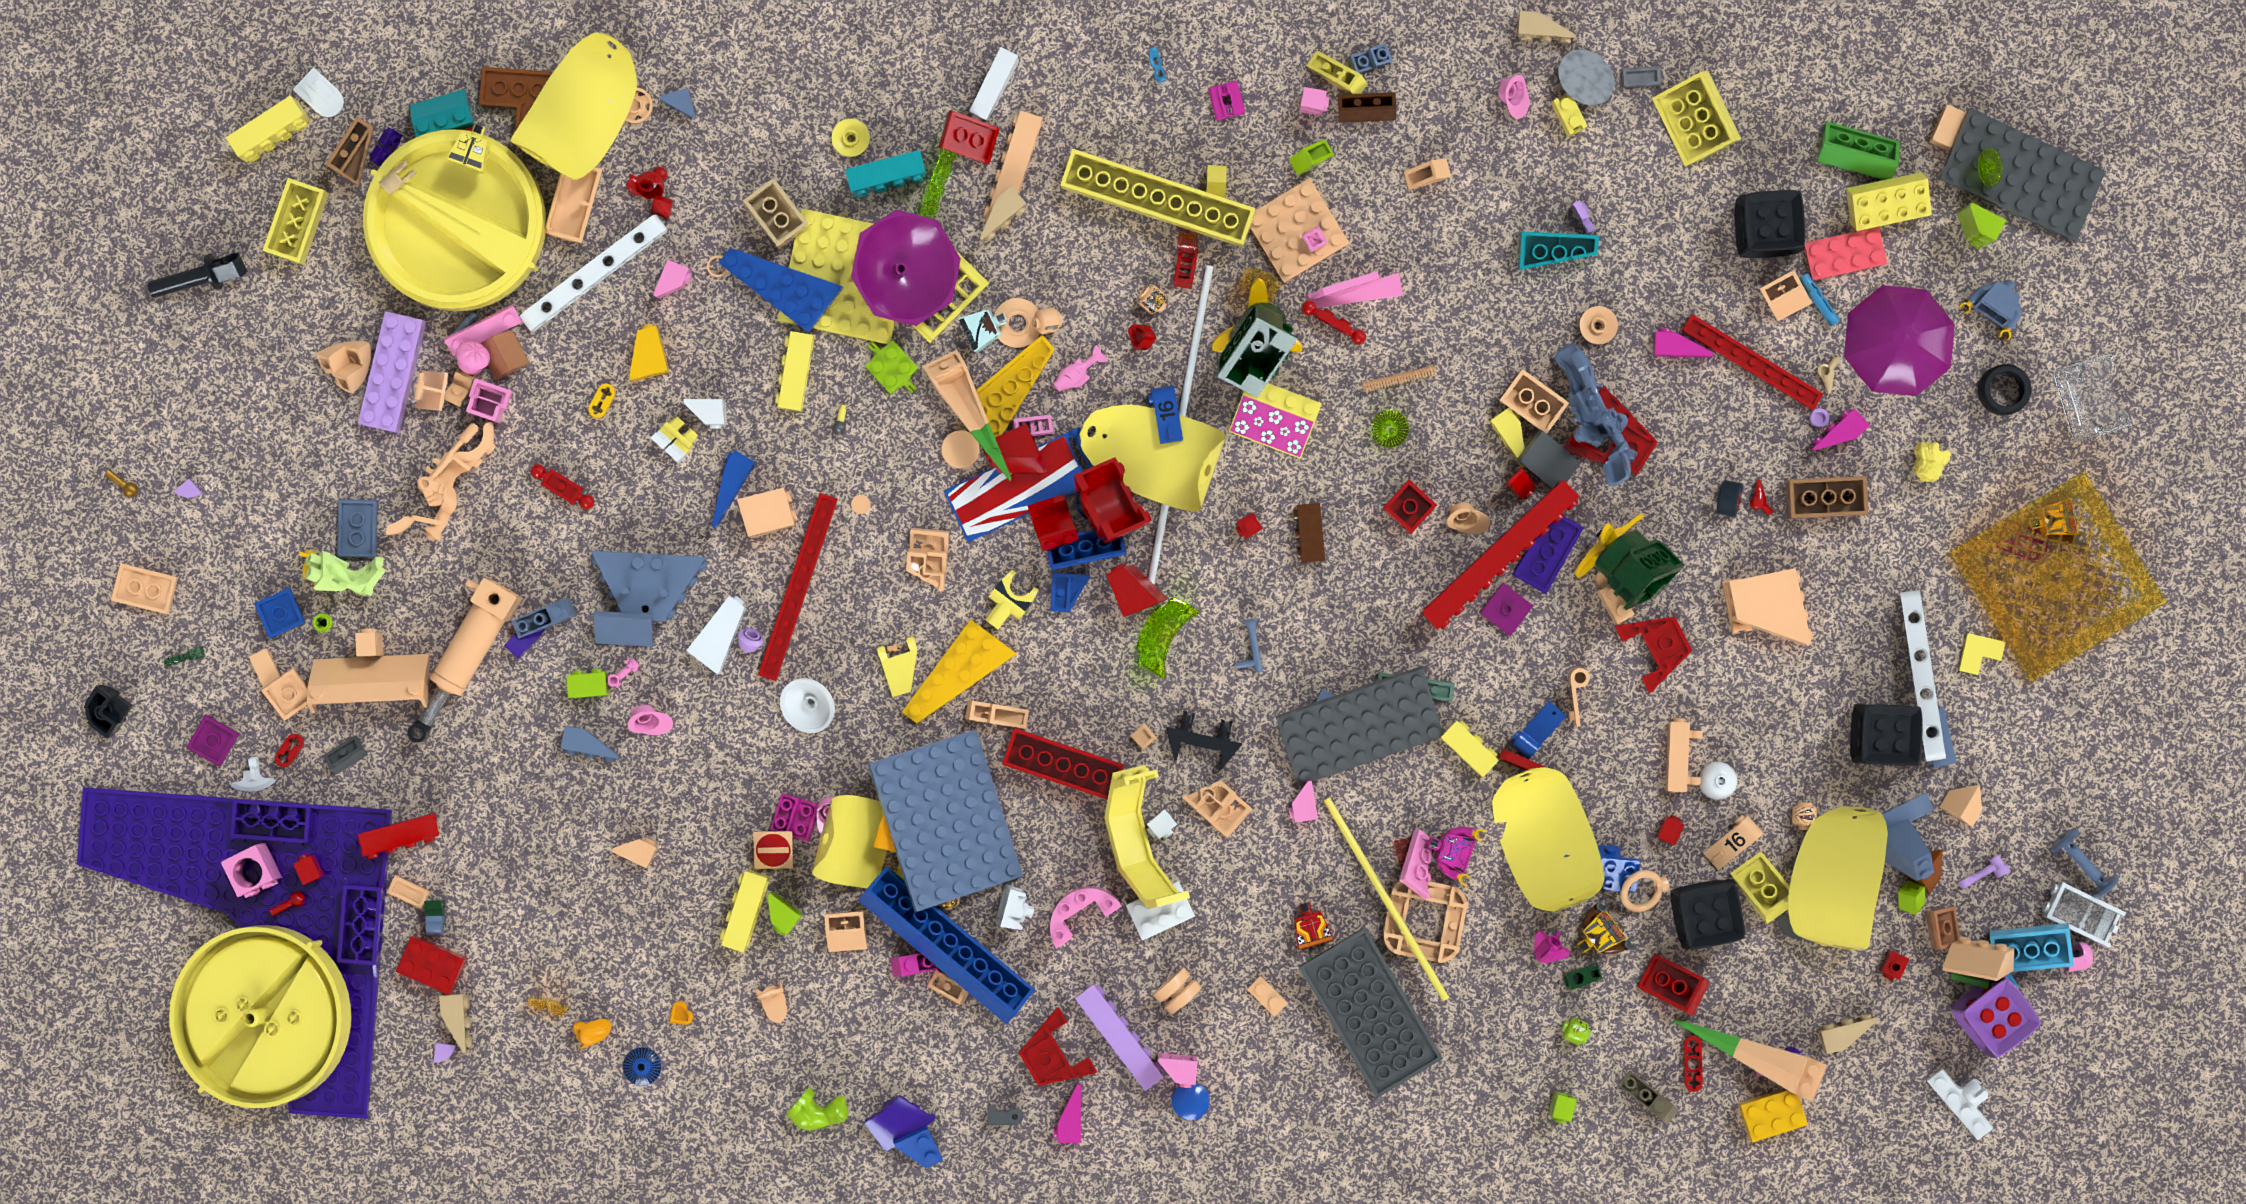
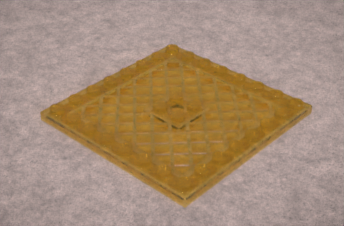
M2085 470L1949 551L2031 683L2168 603ZM2079 498L2081 503L2073 502V500ZM2067 504L2065 514L2055 512L2056 510ZM2070 504L2081 506L2078 517L2068 514ZM2084 508L2092 520L2082 518ZM2050 514L2048 524L2038 522ZM2053 514L2064 517L2061 527L2051 525ZM2067 518L2077 520L2075 530L2065 528ZM2081 521L2091 523L2089 533L2078 531ZM2094 524L2102 536L2092 534ZM2033 525L2031 534L2021 532L2022 530ZM2036 525L2047 527L2044 537L2034 535ZM2050 528L2060 530L2058 540L2048 538ZM2064 531L2074 533L2072 543L2061 541ZM2077 534L2088 536L2086 546L2075 544ZM2016 535L2014 544L2004 542ZM2019 535L2030 537L2027 547L2017 545ZM2091 537L2102 539L2099 549L2089 547ZM2033 538L2043 540L2041 550L2031 548ZM2047 541L2057 543L2055 553L2044 551ZM2105 541L2112 552L2103 551ZM2060 544L2071 546L2069 556L2064 550L2058 553ZM1999 545L1997 554L1987 552ZM2002 545L2013 547L2011 557L2000 555ZM2074 547L2084 549L2082 560L2072 558ZM2016 548L2026 550L2024 560L2014 558ZM2088 550L2098 553L2096 563L2085 561ZM2030 551L2040 553L2038 563L2027 561ZM2043 554L2053 556L2045 562L2041 563ZM2101 554L2112 556L2109 566L2099 564ZM1982 555L1981 562L1979 564L1976 558ZM1985 555L1996 557L1994 567L1983 565ZM2115 557L2123 569L2113 567ZM1999 558L2010 560L2007 570L1997 568ZM2013 561L2023 563L2021 574L2010 571ZM2071 561L2081 563L2079 573ZM2026 564L2036 566L2030 570L2033 576L2024 574ZM2084 564L2095 566L2092 576L2082 574ZM2098 567L2108 569L2106 579L2096 577ZM1983 568L1993 570L1990 580ZM2112 570L2122 572L2120 582L2110 580ZM1996 571L2006 573L2004 584L1993 581ZM2059 571L2063 573L2062 581L2054 582L2052 580L2054 572ZM2009 574L2020 577L2017 587L2007 585ZM2125 574L2128 576L2133 585L2123 583ZM2081 577L2091 579L2089 589L2080 587L2085 584ZM2023 578L2033 580L2031 590L2021 588ZM2095 580L2105 582L2103 592L2092 590ZM2036 581L2038 582L2044 593L2034 591ZM2109 583L2119 585L2117 595L2106 593ZM1993 585L2003 587L2001 596ZM2122 586L2132 588L2130 599L2120 597ZM2006 588L2016 590L2014 600L2004 598ZM2074 590L2072 599L2063 597ZM2078 590L2088 592L2086 603L2075 600ZM2137 590L2140 596L2134 599L2135 592ZM2020 591L2030 593L2028 603L2017 601ZM2091 593L2102 596L2099 606L2089 603ZM2033 594L2044 596L2041 606L2031 604ZM2105 597L2115 599L2113 609L2103 607ZM2047 598L2050 603L2057 600L2055 609L2045 607ZM2061 600L2071 603L2069 613L2058 610ZM2119 600L2128 602L2117 609ZM2003 601L2013 603L2011 613ZM2074 603L2085 606L2082 616L2072 614ZM2016 604L2027 606L2025 616L2014 614ZM2030 607L2040 609L2038 619L2028 617ZM2088 607L2098 609L2096 619L2086 617ZM2044 610L2054 613L2052 623L2041 620ZM2102 610L2111 612L2100 619ZM2057 614L2068 616L2065 626L2055 624ZM2013 617L2023 619L2021 629ZM2071 617L2081 619L2079 629L2069 627ZM2085 620L2094 622L2083 629ZM2026 621L2037 623L2035 633L2024 630ZM2040 624L2051 626L2048 636L2038 634ZM2054 627L2064 629L2062 639L2052 637ZM2068 630L2077 632L2066 639ZM2024 634L2034 636L2032 645H2030ZM2037 637L2047 639L2045 649L2035 647ZM2051 640L2060 642L2048 649ZM2034 650L2040 651V652H2043V653H2041V654H2039V655L2037 656V654L2035 653Z

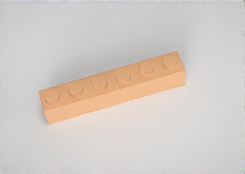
M1020 111L1019 115H1015L1013 121L1015 129L1013 133L1009 134L1007 140L1009 148L1007 152H1003L1001 162L1004 164L1002 170L998 169L995 177L998 183L996 188L992 187L989 196L992 201L990 206H986L983 217H986V222L998 196L1011 186L1020 194L1043 117Z

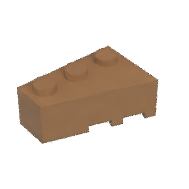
M356 116L325 165L360 187L375 128Z

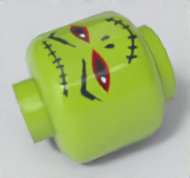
M1572 1017L1569 1021L1565 1020L1561 1031L1564 1032L1563 1038L1577 1046L1582 1043L1585 1044L1591 1033L1589 1024L1576 1017Z

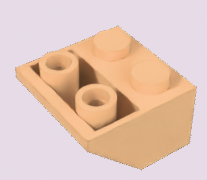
M1794 269L1760 287L1777 321L1812 304Z
M865 910L824 914L829 952L868 949Z

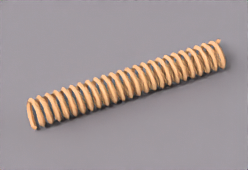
M1437 365L1419 368V370H1411L1410 372H1402L1401 374H1393L1392 376L1381 377L1380 379H1372V381L1369 380L1366 383L1363 382V392H1365V388L1366 392H1368V388L1371 391V387L1374 391V386L1377 390V386L1380 389V385L1383 389V385L1386 388V384L1389 387V383L1390 386H1392V383L1395 386V382L1398 385V381L1401 384V381L1404 383V380L1407 383V380L1410 382V379L1413 381V378L1414 380L1416 378L1418 380L1419 377L1422 379L1421 373L1423 378L1425 376L1426 378L1428 377L1427 372L1429 377L1431 375L1434 376L1433 371L1436 376L1435 369Z

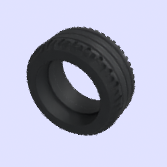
M2011 364L1997 365L1982 375L1978 384L1979 400L1985 409L1993 414L2005 416L2016 413L2023 409L2030 399L2031 382L2021 368ZM1998 374H2008L2018 383V399L2010 406L1998 404L1991 396L1990 384L1992 379Z

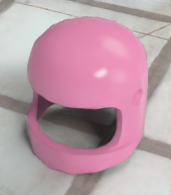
M2078 942L2076 946L2072 947V951L2079 950L2081 956L2073 957L2074 966L2064 967L2067 973L2085 970L2092 965L2093 953L2088 944Z

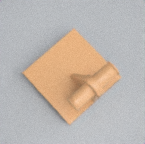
M423 370L422 373H418L417 384L414 385V388H416L414 400H417L415 408L442 411L448 373Z

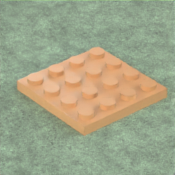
M1310 178L1257 209L1250 227L1283 283H1286L1349 244V241ZM1319 226L1328 243L1310 252L1302 234Z

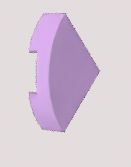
M187 479L174 491L185 498L198 497L203 494L191 479Z
M436 1043L433 1062H442L448 1059L454 1052L456 1045Z

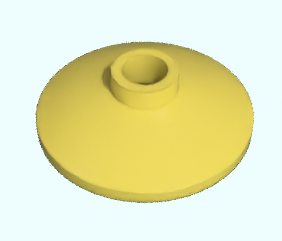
M857 119L842 120L834 127L832 132L834 148L838 153L846 157H855L862 154L870 142V134L867 127ZM851 135L855 137L853 142L848 141V137Z

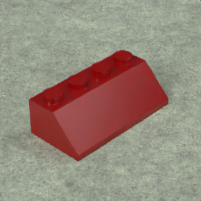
M435 813L362 832L356 834L362 857L367 856V859L378 857L379 852L386 851V854L398 851L397 847L405 845V849L417 846L416 842L424 840V843L436 841L435 837L439 836Z

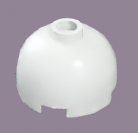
M1711 762L1704 766L1699 775L1701 777L1699 787L1708 798L1722 800L1731 796L1736 790L1738 783L1737 775L1734 769L1726 763Z

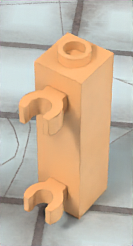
M1673 718V722H1668L1665 791L1687 792V784L1700 785L1701 777H1688L1689 738L1702 739L1703 731L1690 730V723L1685 722V718Z

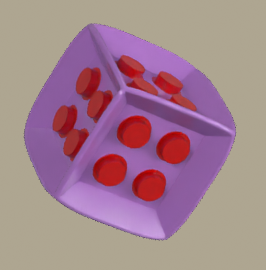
M2006 976L1998 981L1994 980L1988 989L1979 986L1973 987L1950 1008L1954 1017L1972 1041L1986 1056L1994 1059L2012 1050L2030 1036L2042 1023L2033 1007Z

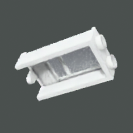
M2063 882L2054 884L2050 892L2052 897L2043 906L2042 912L2044 914L2042 917L2057 924L2069 923L2070 930L2110 948L2109 938L2112 933L2117 932V921L2120 915L2125 916L2126 912Z

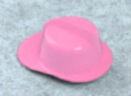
M1517 74L1512 78L1500 79L1498 90L1500 100L1507 104L1512 117L1516 119L1523 118L1527 114L1530 103L1524 77Z
M640 705L631 709V718L627 726L630 731L635 733L659 735L671 730L673 720L665 713L656 712L650 705Z

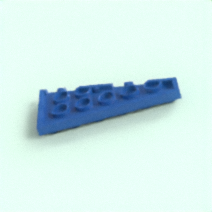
M729 248L718 262L808 333L844 288L841 285L733 248Z

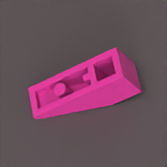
M1659 328L1658 332L1653 333V356L1711 358L1713 356V352L1676 332H1670L1668 328Z
M1081 1083L1076 1084L1058 1120V1126H1054V1138H1058V1143H1081Z

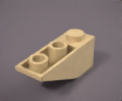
M1520 11L1518 14L1517 37H1521L1523 41H1532L1533 38H1538L1541 42L1559 40V43L1570 44L1571 41L1576 39L1574 33L1540 12Z
M1012 186L996 198L980 236L982 243L985 240L987 242L992 240L996 236L995 232L1000 228L1002 230L1011 224L1010 220L1014 216L1018 218L1026 211V202Z
M466 993L442 994L439 996L440 1015L462 1052L466 1053L472 1047V1038L468 1036V1028L471 1027V1019L467 1017V1009L470 1007L469 997H466Z
M1864 1014L1859 1016V1020L1853 1021L1852 1018L1842 1020L1841 1024L1836 1026L1833 1023L1823 1025V1029L1818 1030L1823 1052L1830 1054L1847 1049L1878 1021V1018L1871 1016V1014Z

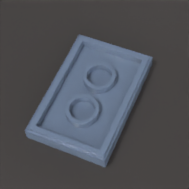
M338 499L337 557H377L378 500Z
M594 611L596 644L653 647L652 614Z

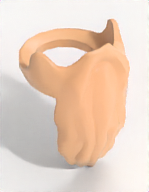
M779 982L778 987L772 985L766 987L763 992L756 989L757 999L761 1000L767 1017L775 1023H781L787 1014L786 998L783 994L784 989L781 982Z

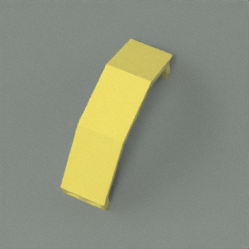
M1142 765L1112 774L1104 819L1118 871L1147 909L1189 899L1190 896L1188 891L1179 892L1152 856L1141 813V806L1146 781L1159 776L1157 770L1149 771V768Z

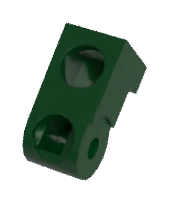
M1598 963L1562 973L1568 990L1579 988L1603 978Z

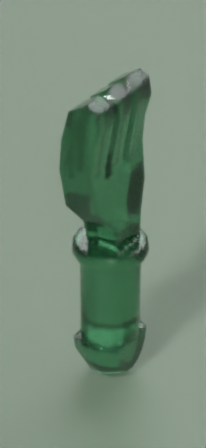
M203 646L190 649L184 655L181 653L174 657H168L164 660V665L172 666L185 662L187 659L193 661L204 658L206 655Z

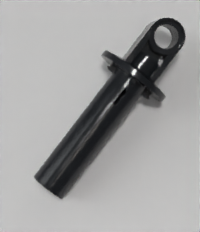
M232 253L217 259L212 254H207L204 257V266L149 281L148 289L153 298L210 282L214 289L219 290L223 287V281L240 278L248 270L239 253Z

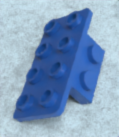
M1597 845L1604 871V883L1601 890L1620 892L1625 880L1640 870V860L1621 858L1620 847ZM1638 880L1631 885L1628 892L1634 893L1636 891Z

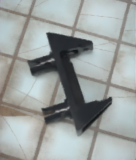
M1183 711L1180 728L1166 727L1174 760L1177 761L1179 749L1182 748L1180 746L1181 742H1184L1188 745L1222 751V754L1219 755L1221 758L1218 770H1222L1242 746V743L1229 739L1233 722L1229 721L1225 730V720L1221 719L1218 736L1216 737L1201 735L1192 731L1195 713H1191L1187 722V711Z

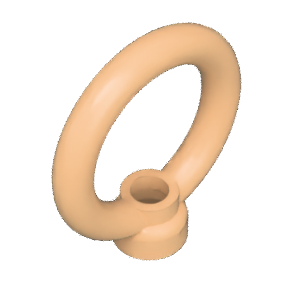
M1650 870L1635 872L1622 885L1620 891L1621 902L1626 909L1632 912L1647 911L1658 903L1663 892L1670 890L1669 882L1665 876L1660 877L1657 873ZM1641 878L1652 879L1655 890L1652 898L1640 905L1631 903L1628 899V891L1631 885Z

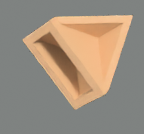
M1980 784L1948 791L1939 808L1973 827L1982 812Z

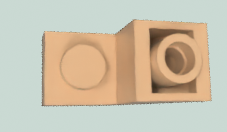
M458 367L452 384L445 392L444 400L461 407L467 399L474 379L477 378L478 374L465 373Z

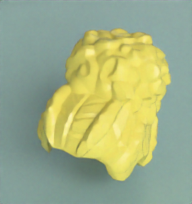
M1930 442L1917 443L1914 449L1917 459L1913 467L1914 473L1922 482H1935L1942 475L1943 466L1948 463L1952 453L1948 450H1939L1938 442L1931 444Z

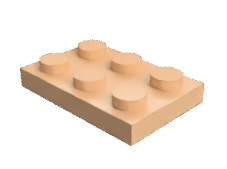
M120 563L111 601L169 615L178 577Z

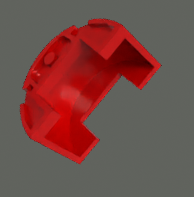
M1116 457L1074 475V484L1076 491H1080L1079 501L1097 536L1100 539L1105 538L1103 539L1104 543L1150 524L1151 521L1149 512L1147 510L1144 511L1142 505L1139 506L1138 502H1134L1130 487L1124 484L1125 468L1121 462L1118 463Z

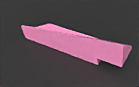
M1378 271L1321 288L1316 292L1307 294L1306 297L1307 300H1311L1316 304V308L1402 296L1403 292L1398 273L1379 278Z

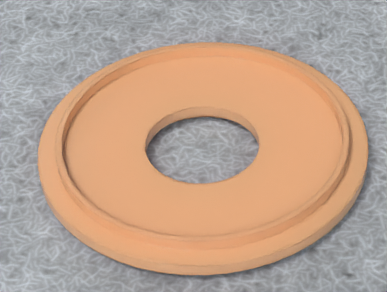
M1013 298L1003 302L995 311L994 316L1003 312L1008 323L999 327L1002 336L998 339L1003 344L1013 348H1023L1032 344L1040 335L1032 324V319L1035 318L1038 308L1032 302L1022 298ZM1021 315L1025 318L1026 326L1022 331L1017 332L1010 328L1009 320L1012 316Z

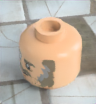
M1054 308L1041 309L1035 313L1032 324L1034 329H1037L1040 334L1054 333L1062 326V316Z

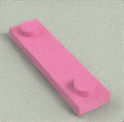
M512 304L444 338V341L454 357L456 356L457 348L464 342L482 343L491 336L500 334L522 323V320Z

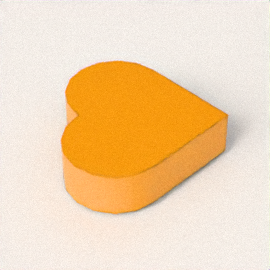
M675 1002L672 1006L670 1022L683 1025L690 1024L693 1020V1013L687 1010L685 1002Z

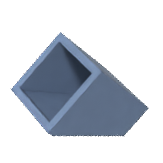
M1909 819L1887 828L1886 863L1916 881L1926 879L1934 873L1931 852Z

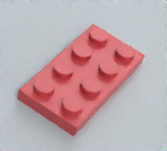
M1879 227L1811 241L1804 245L1809 272L1813 281L1888 264Z

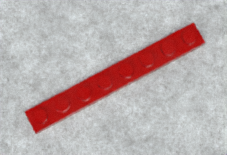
M1693 314L1690 315L1681 330L1812 411L1823 396L1822 392Z

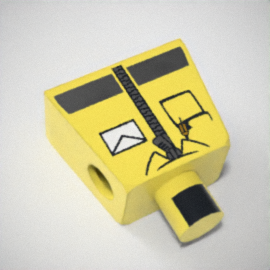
M474 124L471 134L461 132L448 154L447 160L485 174L490 150V142L482 139L486 128Z

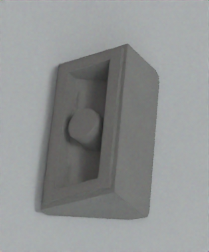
M357 735L323 756L329 769L337 775L366 757L368 753Z

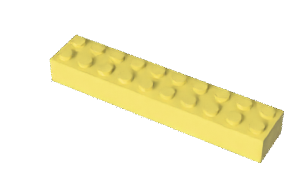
M1072 149L1060 184L1062 189L1244 248L1256 209L1076 149Z

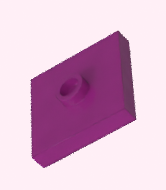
M1502 583L1480 614L1511 636L1534 605L1505 583Z
M205 714L186 748L221 767L240 733Z

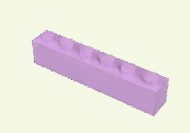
M1093 983L1075 997L1076 1001L1144 1091L1148 1090L1164 1077L1162 1074L1164 1072L1163 1068L1158 1062L1154 1064L1150 1058L1153 1055L1146 1046L1142 1048L1138 1043L1141 1039L1136 1032L1133 1031L1131 1033L1127 1028L1129 1023L1123 1016L1119 1017L1115 1012L1117 1007L1111 1000L1107 1002L1103 996L1106 993L1101 986H1095Z

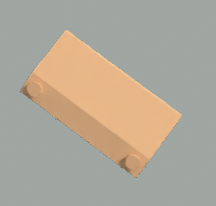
M430 654L314 659L307 687V705L311 713H316V704L418 699L424 708H428Z

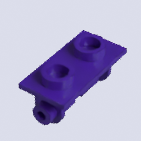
M389 127L386 130L384 129L378 140L383 145L382 147L375 146L370 154V161L381 166L400 144L403 135Z

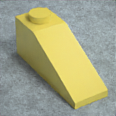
M1319 51L1315 52L1306 65L1346 94H1361L1368 85L1360 73Z
M1507 408L1490 420L1489 423L1517 461L1525 450L1521 422L1519 421L1521 417L1511 408ZM1518 462L1520 467L1524 468V466L1520 462Z

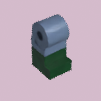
M445 900L424 901L426 935L443 936Z

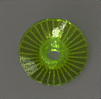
M1993 148L1983 150L1978 160L1979 177L1987 187L1996 186L2000 182L2003 173L2002 159Z
M1392 409L1383 410L1372 420L1371 434L1379 445L1386 448H1394L1406 440L1409 434V424L1406 417L1399 411ZM1387 426L1393 427V431L1391 433H1388L1386 431Z

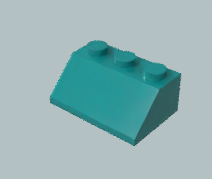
M465 89L410 105L411 121L416 137L440 130H463L473 127L475 124Z

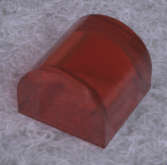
M1179 232L1177 251L1196 254L1198 234Z

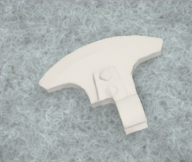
M251 757L248 759L250 770L243 771V779L238 782H232L231 787L240 791H259L275 783V779L262 777L259 770V758Z

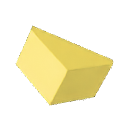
M1207 165V193L1225 198L1227 166Z

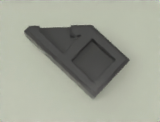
M1781 914L1776 918L1783 935L1802 941L1803 938L1794 933L1788 915Z

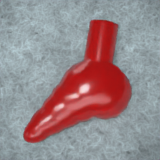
M1757 479L1753 497L1749 501L1750 506L1754 510L1762 509L1769 516L1773 510L1766 503L1767 499L1761 480Z

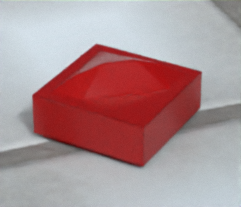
M655 194L651 214L669 219L674 200Z

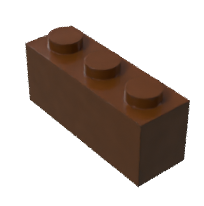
M1396 92L1338 95L1339 123L1396 120Z
M1320 503L1296 505V509L1293 510L1294 521H1298V529H1295V538L1300 542V548H1297V559H1301V563L1325 561Z

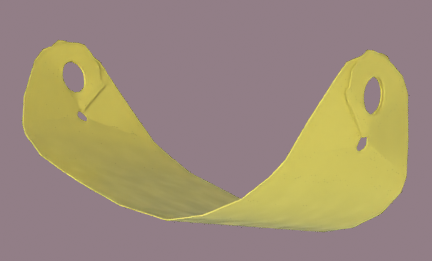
M599 32L592 33L578 42L554 70L510 139V142L535 160H539L540 163L570 179L577 180L592 171L603 159L621 130L636 93V71L631 54L627 48L611 35ZM607 41L614 43L617 49L610 47Z
M1132 404L1111 406L1094 411L1084 422L1080 431L1082 451L1093 466L1116 457L1118 463L1121 462L1125 468L1123 482L1126 486L1130 487L1133 493L1177 509L1195 512L1200 511L1226 435L1208 424L1179 415L1183 441L1160 444L1155 409ZM1091 426H1095V434L1089 437L1087 435L1088 429ZM1103 434L1107 435L1105 439L1102 437Z
M1543 767L1526 770L1505 780L1493 797V815L1495 823L1507 822L1500 843L1511 872L1529 903L1540 910L1555 912L1594 897L1601 890L1604 883L1602 861L1584 809L1567 777L1560 771Z
M854 795L836 796L831 800L821 833L812 875L823 881L860 888H868L881 873L887 850L874 847L883 814L880 801ZM899 864L896 874L904 880V876Z
M1841 806L1824 813L1811 824L1796 858L1788 894L1789 919L1796 935L1820 945L1841 949L1847 948V950L1853 949V951H1863L1869 947L1875 908L1884 870L1888 837L1886 821L1880 812L1871 808Z

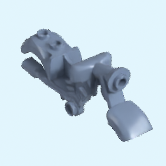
M1570 343L1557 351L1555 361L1565 372L1569 380L1570 398H1568V402L1571 406L1570 411L1574 412L1576 416L1574 420L1583 425V427L1577 428L1573 435L1577 442L1585 441L1590 444L1592 443L1595 447L1602 444V439L1611 438L1615 447L1608 456L1609 460L1604 463L1603 470L1606 483L1614 487L1630 477V463L1638 455L1635 450L1629 448L1628 443L1621 434L1628 423V418L1622 413H1616L1613 407L1606 409L1598 392L1603 386L1597 383L1589 359L1575 343Z

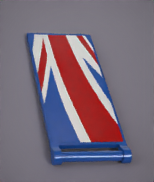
M1075 428L1037 446L1047 472L1010 473V481L1003 473H998L994 467L945 489L944 493L968 542L973 541L1028 515L1027 505L1062 494L1067 497L1077 492L1074 484V475L1083 470L1070 445L1069 438L1074 437L1088 469L1093 467L1082 451L1080 428Z

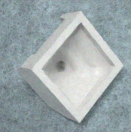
M1005 884L995 920L1000 927L1022 930L1023 927L1020 923L1024 922L1025 917L1032 918L1034 907L1029 906L1025 901L1027 897L1026 893L1022 892V889Z

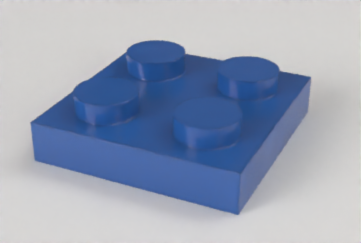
M291 588L282 590L254 603L269 639L306 623Z

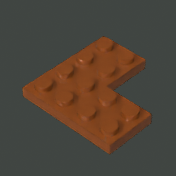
M482 67L479 105L517 109L516 131L553 72Z

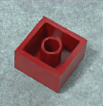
M1407 480L1385 504L1382 510L1408 534H1412L1435 509L1437 504L1412 481Z

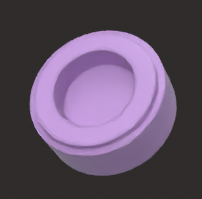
M1817 408L1810 413L1809 421L1816 428L1824 427L1829 422V414L1825 409Z

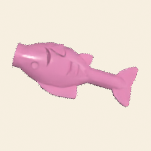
M1095 345L1091 357L1083 363L1080 359H1077L1074 364L1065 366L1052 384L1058 392L1079 387L1090 379L1086 374L1087 368L1096 361L1107 362L1108 359L1101 353L1099 347Z

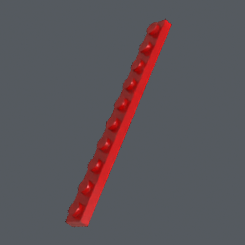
M819 493L758 673L759 676L774 681L778 679L838 502L837 498Z

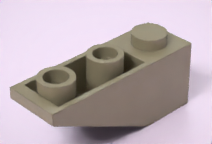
M1631 1071L1618 1084L1620 1088L1667 1125L1679 1111L1675 1105Z

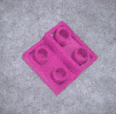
M781 793L770 830L792 831V837L810 842L817 820L816 810L818 804Z

